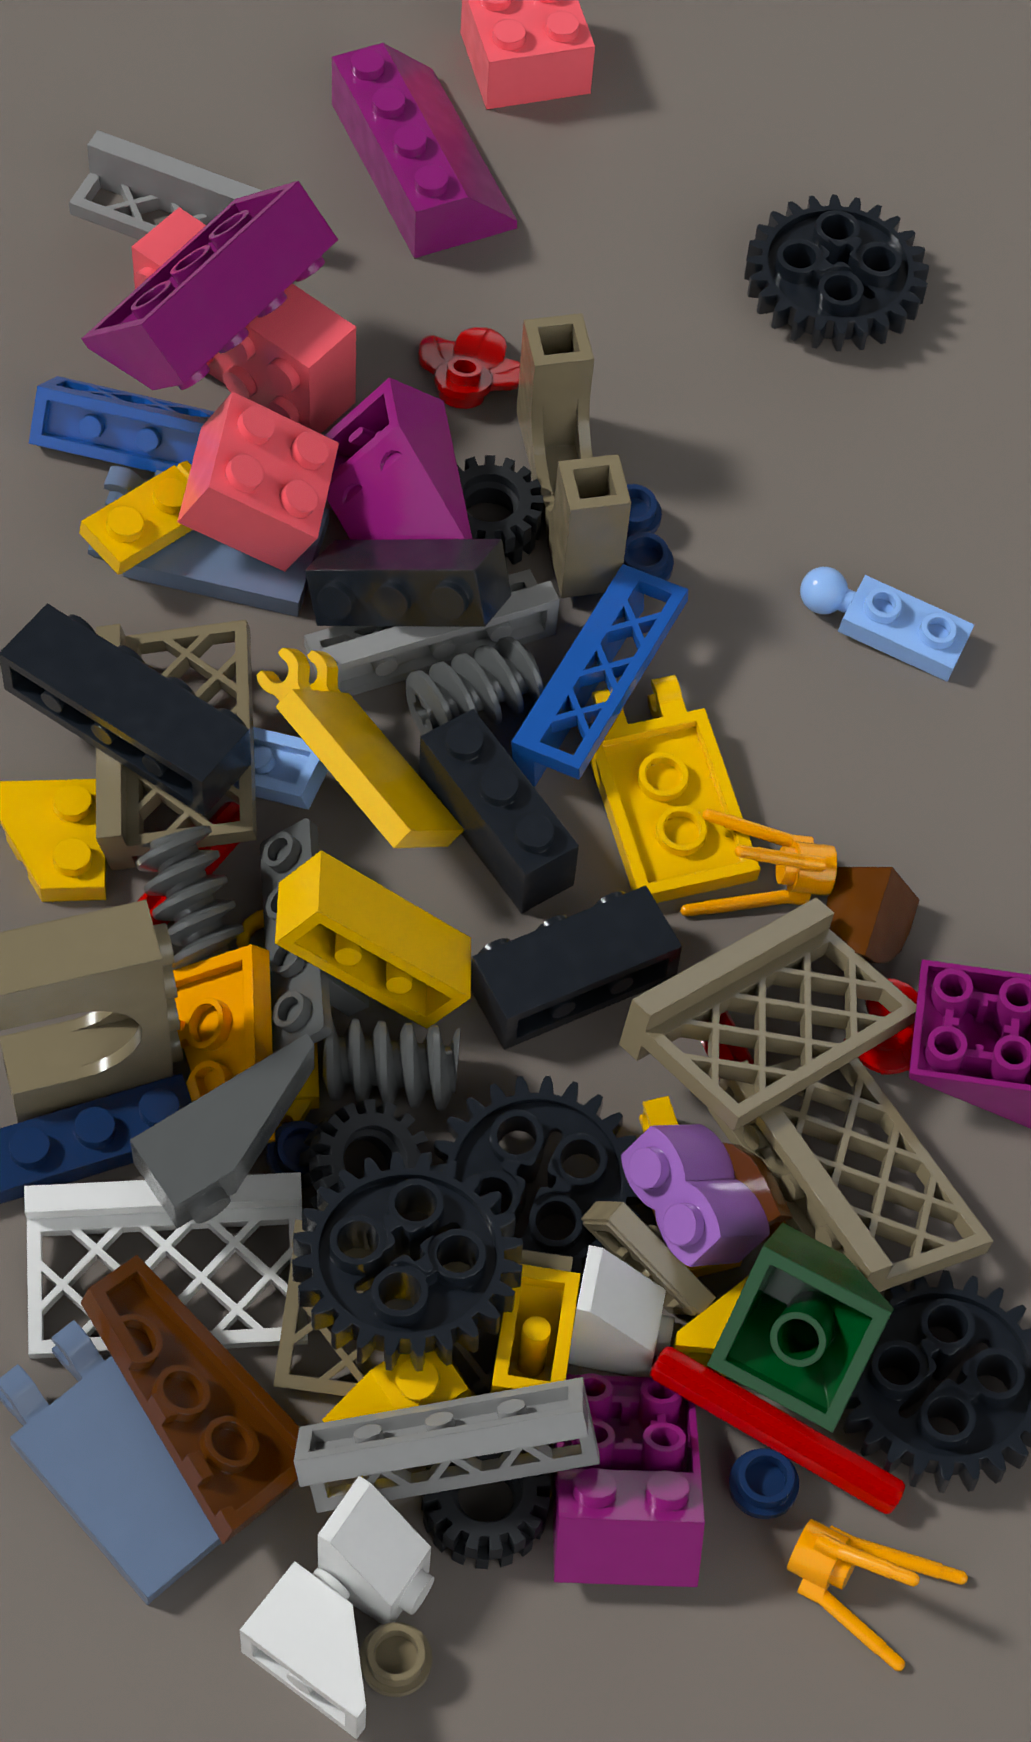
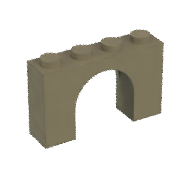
M583 313L523 320L516 412L532 479H538L541 485V495H543L544 499L542 520L561 598L605 593L624 563L631 500L619 454L593 457L589 409L594 356Z
M147 900L0 932V1031L67 1015L91 1012L72 1020L0 1036L4 1067L18 1123L173 1076L172 1063L183 1061V1053L177 1031L180 1030V1021L174 999L178 997L171 965L175 964L172 943L166 923L153 925Z

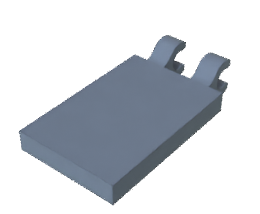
M111 466L104 483V489L109 490L105 506L146 481L131 469L122 466ZM156 470L154 477L163 471ZM324 508L318 539L285 572L192 530L124 572L123 577L298 617L308 588L305 570L319 555L329 524V509ZM89 545L88 554L95 558L103 559Z
M73 1320L52 1336L51 1340L55 1344L52 1348L53 1354L76 1378L78 1383L49 1405L36 1384L20 1365L17 1364L0 1378V1401L23 1426L10 1436V1444L145 1604L148 1605L222 1542L113 1357L110 1356L107 1360H104L86 1332Z

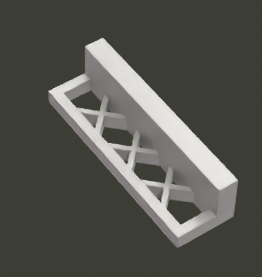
M97 130L87 144L90 173L70 200L69 209L71 215L140 240L157 226L143 221L140 214L155 210H162L171 214L180 207L207 225L236 198L263 190ZM100 188L122 195L124 202L105 207L92 202Z
M527 569L508 575L512 595L486 627L334 626L304 635V647L307 654L311 650L330 654L338 666V689L340 692L350 693L353 696L406 680L413 671L429 673L431 666L437 662H445L451 666L452 659L458 654L467 653L473 658V653L477 647L490 645L495 649L496 643L503 637H513L520 644H526L556 635L560 599L551 581L537 584L531 570ZM312 663V665H313V667H314V670H315V672H316V674H317V668H316L315 664Z
M583 1377L300 1426L294 1456V1465L300 1487L310 1485L317 1513L335 1510L353 1485L352 1483L329 1487L328 1482L363 1476L389 1501L600 1464L599 1449ZM574 1439L580 1440V1444L554 1449L546 1445ZM522 1449L528 1452L525 1454H519L522 1451ZM503 1452L501 1457L481 1461L476 1458V1456ZM451 1462L456 1464V1466L448 1467ZM433 1464L430 1470L411 1473L406 1470L407 1468ZM380 1474H382L383 1476L387 1477V1478L377 1479V1478L380 1476Z

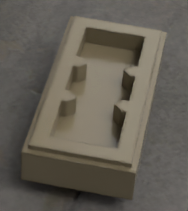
M596 1201L581 1218L584 1222L583 1225L610 1253L666 1289L663 1307L669 1314L699 1315L716 1298L673 1255L665 1244L659 1228L654 1225L647 1227L624 1202Z

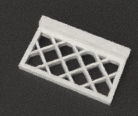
M301 1172L247 1175L237 1192L230 1196L231 1202L221 1213L199 1224L195 1223L192 1219L178 1229L145 1180L24 1186V1205L27 1219L28 1355L30 1359L56 1358L52 1352L55 1344L52 1340H44L43 1316L63 1295L69 1298L87 1315L80 1303L83 1297L71 1287L97 1259L111 1271L121 1266L105 1251L122 1233L141 1232L158 1247L145 1261L151 1270L168 1256L193 1279L189 1286L178 1296L184 1305L201 1288H204L229 1311L224 1319L210 1331L226 1349L279 1346L282 1327L263 1328L245 1311L270 1284L286 1297L288 1284L278 1275L291 1263L293 1247L291 1246L295 1219H302ZM289 1224L290 1248L271 1268L243 1245L259 1226ZM226 1227H243L235 1237L225 1229ZM209 1228L227 1245L200 1272L174 1247L191 1229ZM175 1230L166 1240L156 1232ZM87 1234H105L97 1244L87 1236ZM72 1235L89 1252L61 1279L43 1262L42 1237ZM235 1252L263 1276L238 1304L209 1280ZM43 1276L55 1286L44 1299ZM300 1307L297 1332L307 1325V1312L303 1307ZM237 1319L248 1328L228 1330ZM89 1320L82 1329L92 1340L100 1355H111L101 1337H90L96 1328L91 1320ZM308 1334L295 1343V1345L308 1344Z

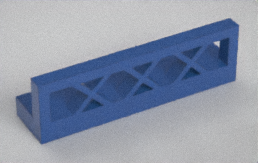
M56 376L37 386L29 444L151 472H156V470L165 471L173 465L177 467L179 463L188 461L192 465L201 427L215 411Z
M622 564L511 742L512 759L533 786L537 785L547 767L578 780L581 778L688 601L687 588ZM644 594L666 602L662 611L639 618L644 610ZM632 637L637 647L635 655L612 662L626 638ZM621 677L620 680H619L618 683H617V681H616L615 678ZM605 681L610 692L607 701L585 707L599 682ZM593 722V724L591 725V727H590V729H589V726H588L587 723ZM577 726L583 740L574 755L559 750L570 729Z

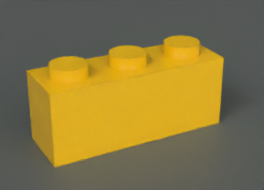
M322 850L279 882L275 944L426 1029L471 998V937Z

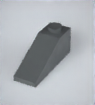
M307 1033L130 1139L133 1163L177 1229L192 1219L197 1224L206 1222L221 1213L231 1202L230 1196L237 1192L314 1070V1043Z

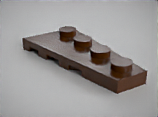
M135 1255L88 1288L80 1302L224 1545L299 1485L294 1465V1456L300 1427L138 1255Z

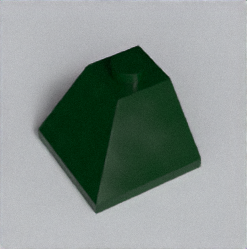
M782 1223L763 1245L707 1366L833 1433L894 1308L844 1254Z

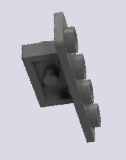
M308 818L263 840L260 844L265 947L269 950L273 1053L306 1033L313 1043L330 1036L332 1033L331 1005L348 1017L369 1007V996L275 944L279 882L319 852L318 828Z

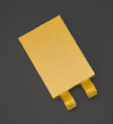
M282 648L278 654L288 665L289 671L286 679L282 682L273 671L261 670L256 675L258 683L264 691L274 695L279 700L275 707L393 848L448 847L464 831V828L350 693L340 692L338 689V666L335 659L326 652L311 650L307 656L317 668V678L314 683L310 684V664L307 657L297 649Z
M675 675L651 679V687L654 694L648 695L647 701L653 719L628 724L622 709L590 761L631 890L633 891L646 885L656 903L757 881L761 870L758 861L737 857L734 852L738 845L753 847L749 835L708 822L702 817L704 810L712 809L743 818L705 708L687 712L680 685ZM608 689L592 692L594 704L605 702L610 696Z

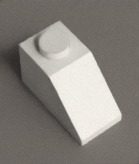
M589 1245L575 1314L568 1364L632 1377H649L654 1356H658L666 1346L670 1347L675 1317L662 1315L666 1289L604 1248Z
M358 1476L318 1534V1569H322L335 1577L348 1590L350 1597L347 1600L381 1624L395 1622L403 1610L413 1615L432 1587L434 1577L428 1573L430 1569L431 1546L370 1482Z
M294 1561L241 1627V1652L357 1739L366 1728V1701L353 1604L347 1600L350 1594L328 1572L317 1568L311 1574Z

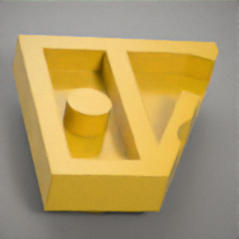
M96 779L0 781V824L5 831L6 840L17 860L23 862L27 869L28 879L41 901L106 900V858L96 839Z

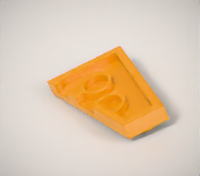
M250 944L173 970L178 997L174 999L180 1021V1030L177 1031L181 1048H184L191 1071L186 1084L192 1102L273 1054L270 955L267 949ZM275 1132L268 1143L275 1142Z

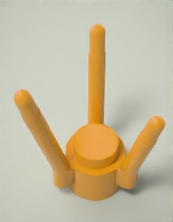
M706 809L703 811L702 817L708 822L782 846L780 850L738 845L734 852L740 858L776 864V881L778 884L787 885V888L785 890L685 904L681 907L680 912L683 916L689 917L781 904L803 905L810 901L811 894L828 896L833 889L836 879V849L833 845L814 843V839L811 836L789 834L730 814Z
M810 1519L802 1531L787 1565L788 1571L803 1578L797 1593L821 1605L895 1671H902L905 1667L904 1659L827 1590L830 1584L843 1590L855 1566L911 1587L917 1586L920 1582V1577L917 1573L958 1585L965 1584L968 1581V1575L962 1570L855 1537L833 1525L828 1527L814 1519Z

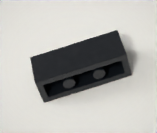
M502 539L334 540L305 570L317 626L486 627L512 595Z
M474 709L420 736V778L464 828V831L461 833L521 914L574 885L579 845Z
M646 885L628 893L616 891L604 896L593 907L569 917L564 914L551 917L533 932L513 940L501 938L487 944L478 954L472 956L471 991L502 1048L505 1050L649 990L677 975L682 945Z

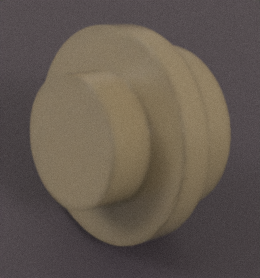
M390 1622L380 1625L367 1635L360 1649L359 1656L362 1676L374 1691L389 1697L409 1695L417 1691L429 1677L432 1667V1650L424 1634L412 1625L402 1622Z

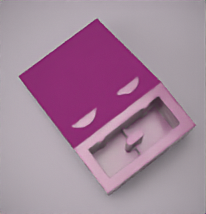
M389 377L324 435L339 442L327 495L329 504L350 540L472 539L444 401Z
M922 959L909 1079L1031 1129V974Z
M592 1373L582 1375L566 1374V1380L583 1377L599 1449L600 1464L554 1472V1582L698 1587L705 1516L696 1405L654 1381L652 1377L602 1376ZM574 1439L554 1443V1448L580 1444V1440Z

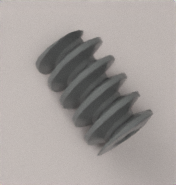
M513 637L500 638L495 645V649L490 645L477 647L473 653V658L467 653L455 655L451 661V667L445 662L434 663L429 669V675L423 671H413L408 675L406 681L407 703L421 735L472 709L477 714L483 710L491 723L498 724L502 720L501 703L505 702L512 713L518 716L524 712L522 695L528 694L535 704L545 689L533 655Z
M211 826L189 828L148 842L141 847H150L151 849L135 862L139 871L159 873L144 886V890L148 896H163L167 898L152 911V915L157 921H174L175 923L168 929L172 946H182L183 949L174 955L175 964H171L173 970L235 950L230 947L229 943L244 932L243 924H223L221 920L223 916L236 907L235 900L215 899L213 895L214 892L228 882L227 875L207 874L205 868L220 857L219 851L199 850L197 846L201 840L212 833Z
M332 1018V1033L325 1038L323 1055V1081H325L330 1100L338 1102L347 1084H352L357 1103L368 1099L373 1087L378 1086L382 1102L385 1103L387 1101L393 1104L400 1088H405L410 1108L417 1109L428 1090L432 1092L436 1109L444 1111L452 1094L456 1091L461 1028H457L448 1046L443 1044L440 1029L436 1025H431L423 1043H417L412 1023H405L397 1040L391 1041L385 1021L378 1020L370 1039L364 1038L359 1019L352 1018L344 1036H338Z

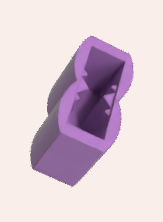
M701 1124L653 1125L621 1154L622 1166L629 1185L645 1205L655 1210L657 1225L665 1244L673 1255L685 1265L695 1267L739 1263L770 1234L767 1217L762 1205L745 1184L735 1179L733 1165L726 1148L720 1139L707 1127Z

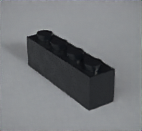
M47 603L0 651V666L6 691L203 816L213 808L251 765L250 729L246 727L245 723L235 713L225 708L216 709L197 697L184 681L173 676L168 678L147 666L143 659L131 648L124 645L117 647L96 634L91 625L77 615L70 614L67 616Z

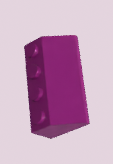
M385 43L332 56V106L414 258L517 229L516 217L432 68Z
M299 181L236 198L81 339L88 349L151 390L178 386L180 390L187 389L208 374L210 368L207 362L218 352L225 353L233 349L248 336L249 331L246 326L256 316L263 317L276 310L286 301L287 295L284 290L294 281H302L317 272L325 263L322 255L338 241V238Z

